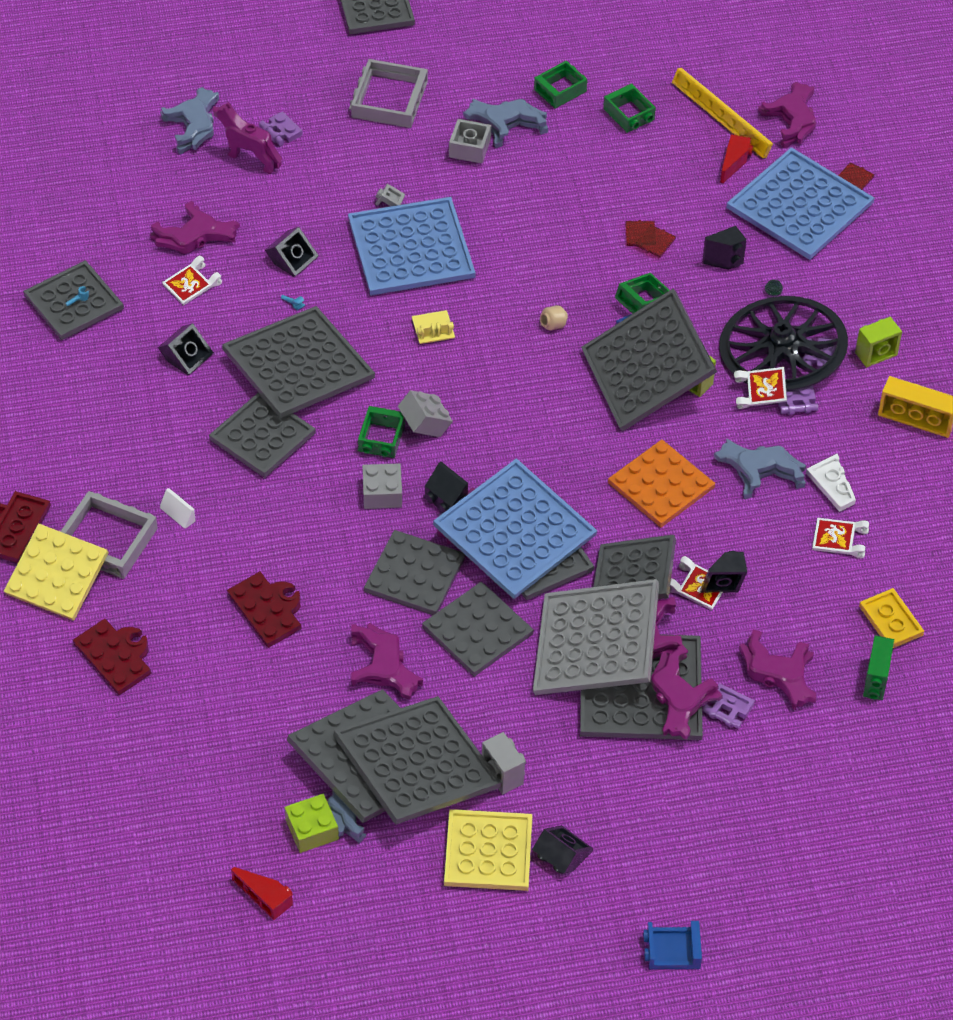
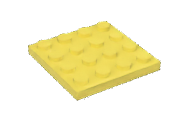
M38 523L4 589V593L74 621L109 552L107 549Z
M449 809L444 886L528 891L532 814Z

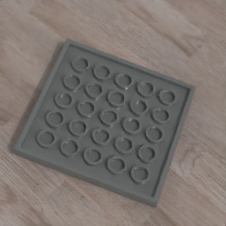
M674 288L581 347L622 431L717 373Z
M317 306L222 344V350L279 418L375 378V372Z
M679 635L682 638V645L688 650L687 658L679 662L680 677L692 687H695L702 683L701 636ZM661 656L652 659L651 676ZM651 678L650 682L581 690L580 736L685 740L681 736L663 735L662 730L668 715V705L666 703L661 704L657 699V693L652 687ZM702 706L689 719L688 726L691 729V733L686 740H702Z
M383 689L297 730L287 737L288 743L362 823L385 812V809L333 734L334 730L400 709Z
M439 696L334 730V738L395 825L498 789L502 784Z

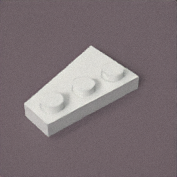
M835 454L807 468L806 474L840 512L854 505L856 499L844 475L845 471L840 465L839 456Z

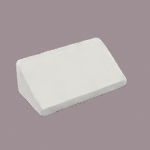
M166 489L160 509L183 528H187L195 522L194 508L171 489Z

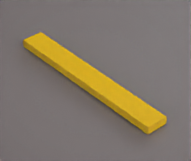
M677 68L671 83L734 135L751 138L750 145H753V151L760 157L767 158L773 143L683 68Z

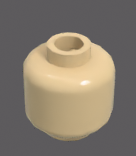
M558 305L543 309L540 315L541 325L550 331L563 328L568 319L567 312Z

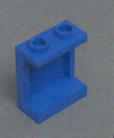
M691 921L690 927H653V923L648 922L647 929L643 930V941L648 943V948L644 949V959L649 961V970L701 969L702 950L699 921Z

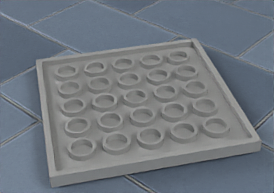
M658 580L545 593L533 686L535 695L650 682L659 592Z

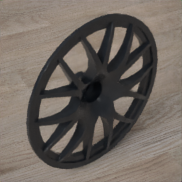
M776 296L753 302L735 313L724 326L719 348L723 363L733 375L735 371H748L739 363L761 354H768V356L762 363L750 371L768 369L769 367L770 369L776 368L781 360H786L790 363L793 377L792 379H785L786 391H794L813 386L828 378L837 370L847 353L848 335L840 317L827 306L804 297ZM794 304L784 320L774 305ZM799 305L814 309L813 314L805 323L800 326H791L792 319ZM769 306L777 323L772 327L764 325L756 317L754 311ZM819 312L831 322L829 324L812 326ZM750 314L757 328L743 327L737 324ZM835 328L838 337L827 341L806 339ZM737 331L761 338V340L752 343H739L730 341L732 332ZM837 345L832 356L820 350ZM730 347L747 352L734 358ZM798 353H807L827 362L819 369H815L807 364ZM796 366L809 374L797 377Z

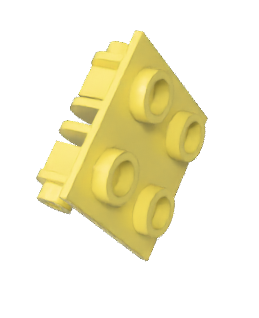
M447 310L412 316L419 344L455 338L453 332L454 324L450 322Z

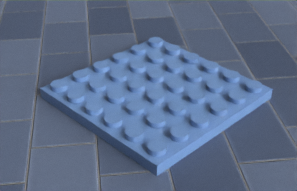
M791 147L727 202L726 208L811 260L871 206L875 198Z
M451 197L348 214V220L370 295L475 278L476 273Z
M517 458L433 521V526L513 599L597 535V530Z

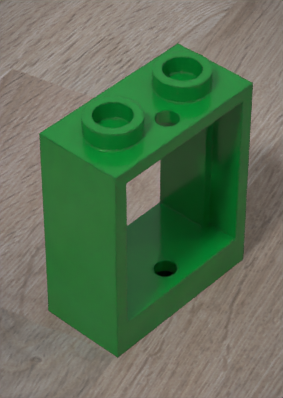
M564 61L534 77V90L556 109L587 92L588 81L568 61ZM566 77L573 85L561 92L551 85Z
M632 83L604 96L603 109L627 133L655 120L656 107ZM632 101L641 112L628 118L618 107Z
M647 273L619 283L615 298L634 314L670 290L652 273ZM646 290L655 299L645 301L637 293Z
M369 406L358 438V452L395 458L405 427V417L401 411ZM371 425L396 428L392 444L367 439Z
M874 636L863 697L883 700L894 639Z

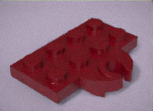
M15 491L7 505L0 503L1 559L15 563L19 562L38 523H42L51 506L49 500Z
M261 571L227 590L229 597L268 648L302 629L301 624L293 615L301 607L299 591H296L291 597L285 596L286 593L296 590L295 585L292 583L281 581L270 584Z
M104 618L73 639V643L119 696L152 674L151 669L142 660L149 652L146 635L142 636L138 642L132 641L133 638L142 635V631L139 628L123 627L116 631Z

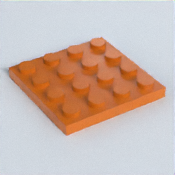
M662 439L608 478L610 486L660 528L715 488L714 481Z

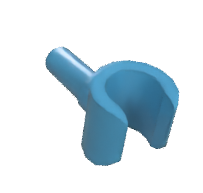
M80 287L78 295L65 303L68 307L78 300H88L89 291L85 292L86 287Z
M285 295L281 296V299L290 302L296 310L305 306L302 303L304 301L302 296L296 299Z

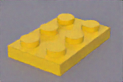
M894 588L860 601V609L881 637L894 639L893 648L924 635L923 628Z

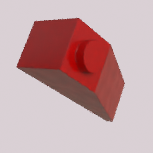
M731 134L722 167L720 183H725L747 162L748 155L752 156L753 145H750L751 138Z
M237 867L231 869L232 880L273 920L293 905V893L288 886H283L277 880Z

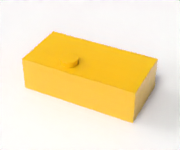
M889 376L882 391L878 416L949 438L953 429V396Z

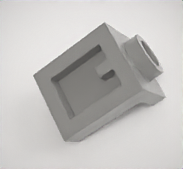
M386 184L383 189L380 188L375 196L377 198L375 205L378 206L381 201L390 206L401 205L405 194Z

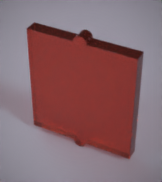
M850 162L838 176L863 190L874 178L875 174L865 170L864 167H859Z
M638 220L625 222L627 246H656L655 221Z
M650 225L637 240L635 246L645 250L646 253H651L660 258L674 242L676 236L666 232L664 229L661 230Z

